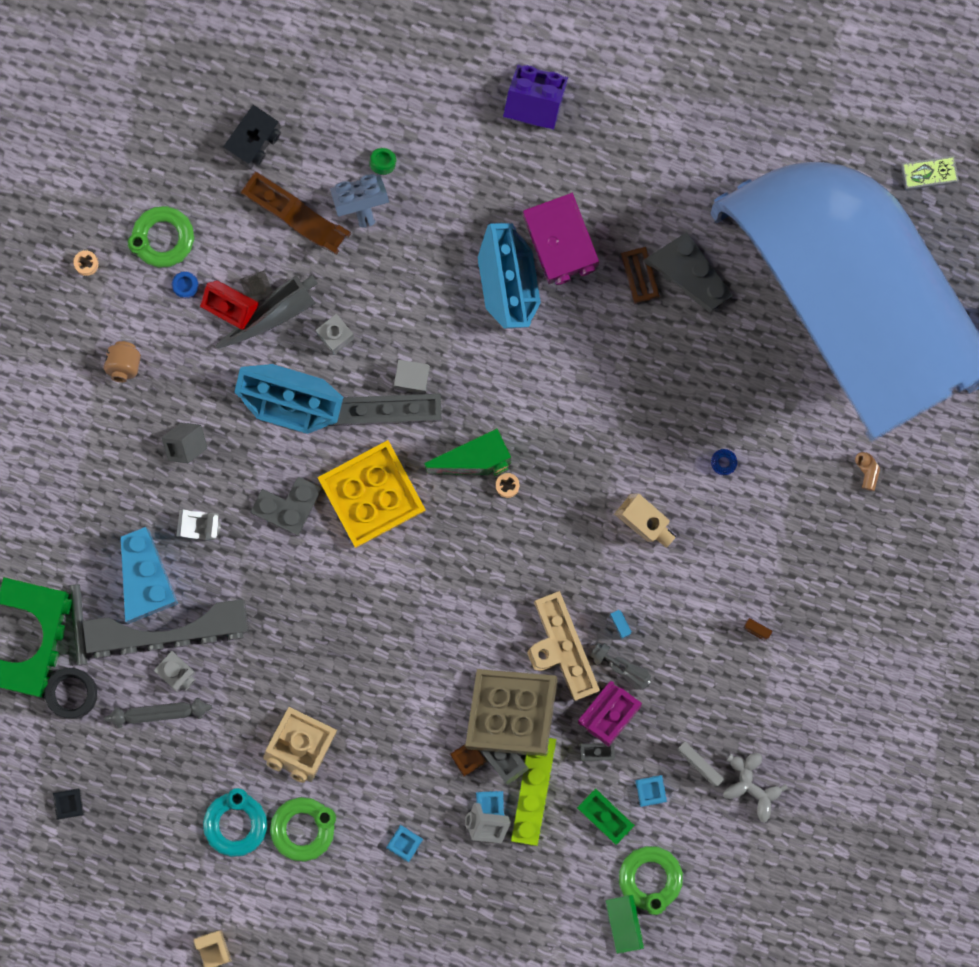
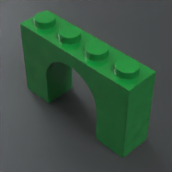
M3 577L0 588V605L32 613L42 626L43 640L38 652L26 661L15 663L0 660V688L43 698L45 687L50 678V669L55 667L58 661L59 652L55 651L57 641H62L65 633V625H62L64 614L69 615L72 599H68L69 593Z

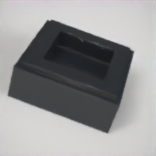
M80 788L53 793L57 820L84 815Z

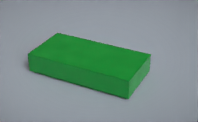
M628 895L605 900L616 953L644 949L634 896Z

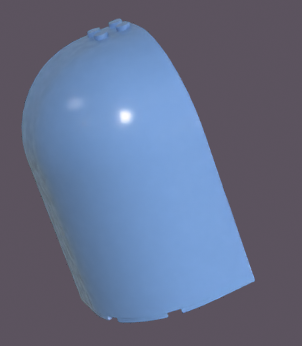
M804 162L775 169L753 181L749 179L740 184L736 191L730 194L726 192L714 200L715 203L710 213L717 223L729 216L732 217L759 250L866 427L867 431L865 433L871 442L946 400L953 394L951 390L957 388L958 392L967 389L969 394L979 389V332L906 211L898 200L873 178L843 165L826 162Z

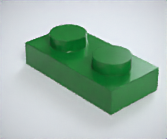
M596 788L577 807L615 845L635 826Z

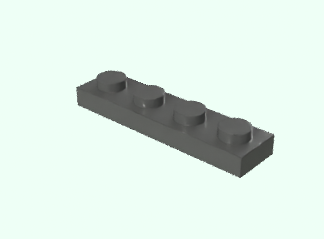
M441 394L344 397L335 426L442 421Z

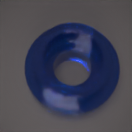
M728 449L716 451L711 458L713 471L722 476L733 473L738 464L736 455ZM721 458L728 459L729 465L727 467L720 466L719 460Z

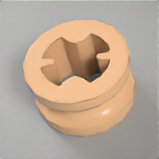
M83 250L75 256L74 267L81 275L89 276L97 271L99 262L92 252ZM88 257H91L93 259L90 260L93 264L92 267L81 269L80 266L82 264L80 260L82 258L86 260Z
M504 473L498 477L496 490L499 495L511 498L519 491V480L514 474ZM508 479H512L514 481L512 485H515V489L503 492L501 490L503 486H500L501 481L507 482Z

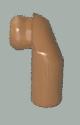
M860 452L856 455L855 462L865 475L862 489L875 491L880 467L870 453Z

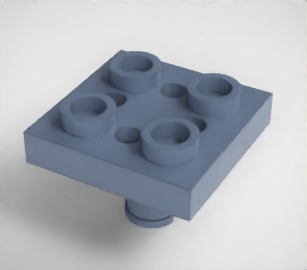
M368 174L361 177L358 181L351 183L343 181L330 188L338 217L356 212L358 225L361 228L367 227L364 217H367L369 226L375 224L371 207L389 203L380 174Z

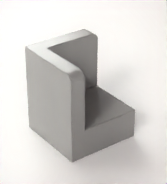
M398 359L394 388L396 390L426 394L430 366L428 364Z

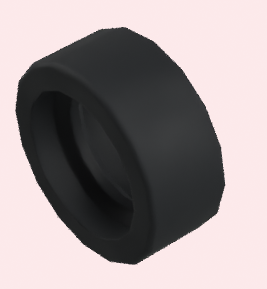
M63 668L55 672L48 679L47 686L45 687V700L49 709L56 715L66 719H78L87 715L94 708L97 701V686L93 678L86 672L77 668ZM66 678L81 680L87 689L85 702L76 709L63 708L56 699V688Z

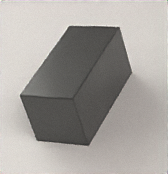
M604 743L580 744L581 761L615 760L614 743L609 747Z

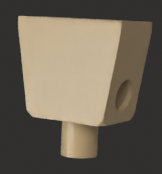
M639 493L630 494L614 513L617 518L647 542H653L656 539L667 548L676 537L666 527L670 520ZM649 519H651L653 522V525L650 529L647 527V521Z

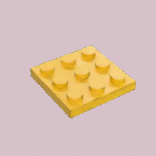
M389 440L317 477L355 549L426 511Z

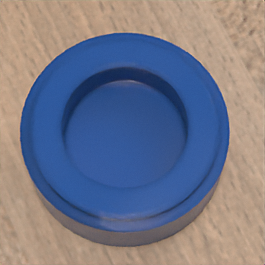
M184 271L175 275L172 280V289L178 297L188 299L197 293L199 283L194 274Z

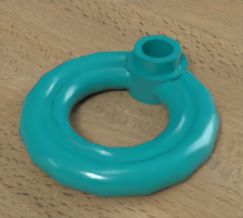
M235 788L215 799L207 808L203 820L204 835L209 845L218 853L229 857L245 856L256 850L264 840L267 831L266 814L261 804L249 796L245 790ZM235 794H241L243 800L240 804L233 802ZM230 809L243 810L251 820L250 832L245 838L238 841L225 838L219 829L221 816Z

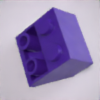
M517 65L508 90L503 117L554 130L568 77L562 76L557 72L538 70L530 65Z

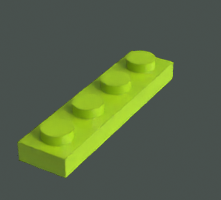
M549 738L547 756L526 755L525 764L528 770L523 773L511 838L513 842L538 846L557 739Z

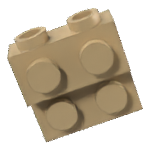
M288 707L265 751L263 759L267 761V766L275 771L284 769L291 772V777L300 783H305L307 780L312 783L337 730Z

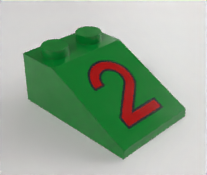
M495 429L424 463L428 475H489L493 473L494 476H498L509 470L511 455L498 429Z

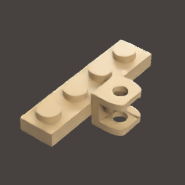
M560 591L535 600L534 604L548 638L537 642L527 652L533 669L543 671L559 664L573 701L599 692V687ZM539 652H543L545 654V660L539 658Z

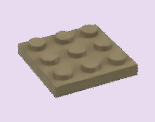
M477 669L465 747L471 750L547 756L558 680L556 675Z

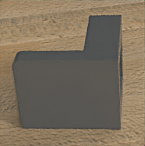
M179 423L161 438L168 461L188 464L207 449L202 426L198 424Z

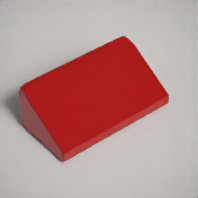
M220 281L207 283L200 304L201 308L241 330L245 328L258 306L257 301Z

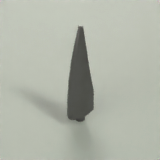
M296 275L275 289L264 303L255 310L243 330L236 327L219 341L216 347L218 349L260 335L316 304L308 292L309 289L318 284L313 275L302 282Z

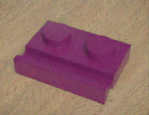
M610 681L580 717L578 724L585 727L589 733L609 747L642 707V703L621 687H617L613 681Z

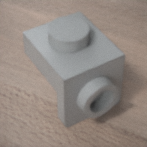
M179 510L176 537L202 541L216 540V536H218L221 528L220 520H218L219 514Z

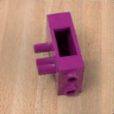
M573 192L523 210V219L548 284L555 282L556 286L570 281V277L580 273V276H586L596 271L595 267H598L599 260Z

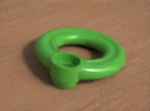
M160 206L145 211L137 219L131 233L132 235L128 239L130 251L146 264L158 268L172 267L182 262L191 252L194 243V230L188 217L181 211L168 206ZM158 222L171 223L178 231V242L168 252H158L150 247L147 234L149 229ZM142 239L143 243L141 246L135 247L134 241Z
M298 797L288 800L277 809L271 820L270 834L273 844L280 854L290 860L306 862L317 859L327 851L333 841L336 815L332 809L325 807L313 798ZM300 813L312 816L318 826V835L315 840L304 846L291 842L286 832L287 823L290 818ZM322 813L330 815L329 822H321L320 816Z
M644 846L632 851L624 859L619 870V885L623 896H634L636 907L647 910L653 915H658L678 897L683 886V872L678 860L669 851L658 846ZM655 862L665 869L667 882L659 893L646 894L637 887L635 874L642 864ZM653 899L660 900L661 906L658 909L651 907Z

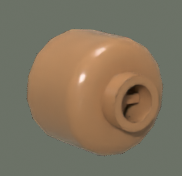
M118 341L115 345L110 346L106 352L104 370L111 376L113 381L125 383L127 379L136 377L141 354L134 344Z

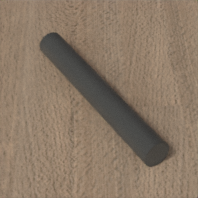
M80 584L69 585L70 598L72 599L71 608L77 665H87Z

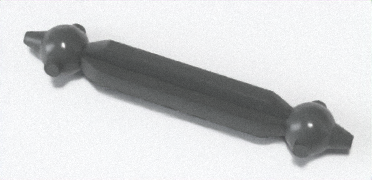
M195 698L192 704L180 702L135 707L125 712L120 710L119 707H115L110 715L105 716V721L112 722L114 725H117V728H122V724L125 721L135 724L186 718L191 714L197 716L198 719H202V715L206 711L211 710L212 705L204 703L200 698Z

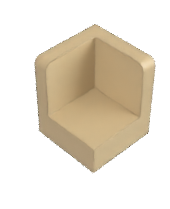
M222 930L193 939L196 949L200 951L204 967H216L232 961Z

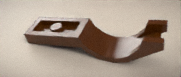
M256 171L241 191L243 196L285 222L314 244L335 255L338 254L339 250L337 248L344 238H349L351 235L350 231L339 224L336 225L326 220L297 197Z

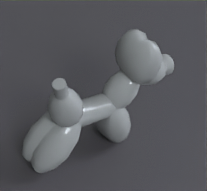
M757 752L752 753L744 760L742 757H734L730 754L726 762H730L733 769L740 771V782L728 787L723 793V797L734 799L740 797L745 792L749 793L759 800L757 805L759 820L762 823L767 822L771 814L770 801L778 799L781 793L788 789L787 785L769 787L764 791L752 783V770H755L761 764L762 755Z

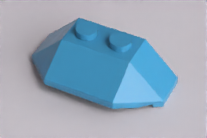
M513 223L489 224L477 257L485 308L504 329L527 328L530 326L531 320L541 303L533 251L516 231Z
M275 364L241 367L235 388V394L242 399L246 407L257 419L306 434L337 423L344 398L322 378Z

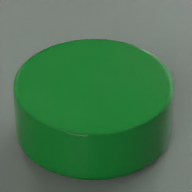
M378 148L371 153L370 168L380 175L390 174L396 166V155L390 149Z

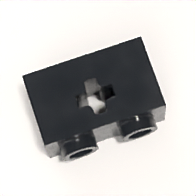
M253 104L229 137L223 149L226 154L251 170L254 165L259 166L266 156L264 151L269 144L274 145L281 135V131H279L281 128L280 123ZM258 134L259 141L254 140L251 143L249 136L255 137Z

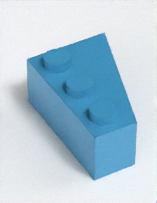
M144 527L122 536L121 553L125 622L130 624L178 604V601L149 529Z

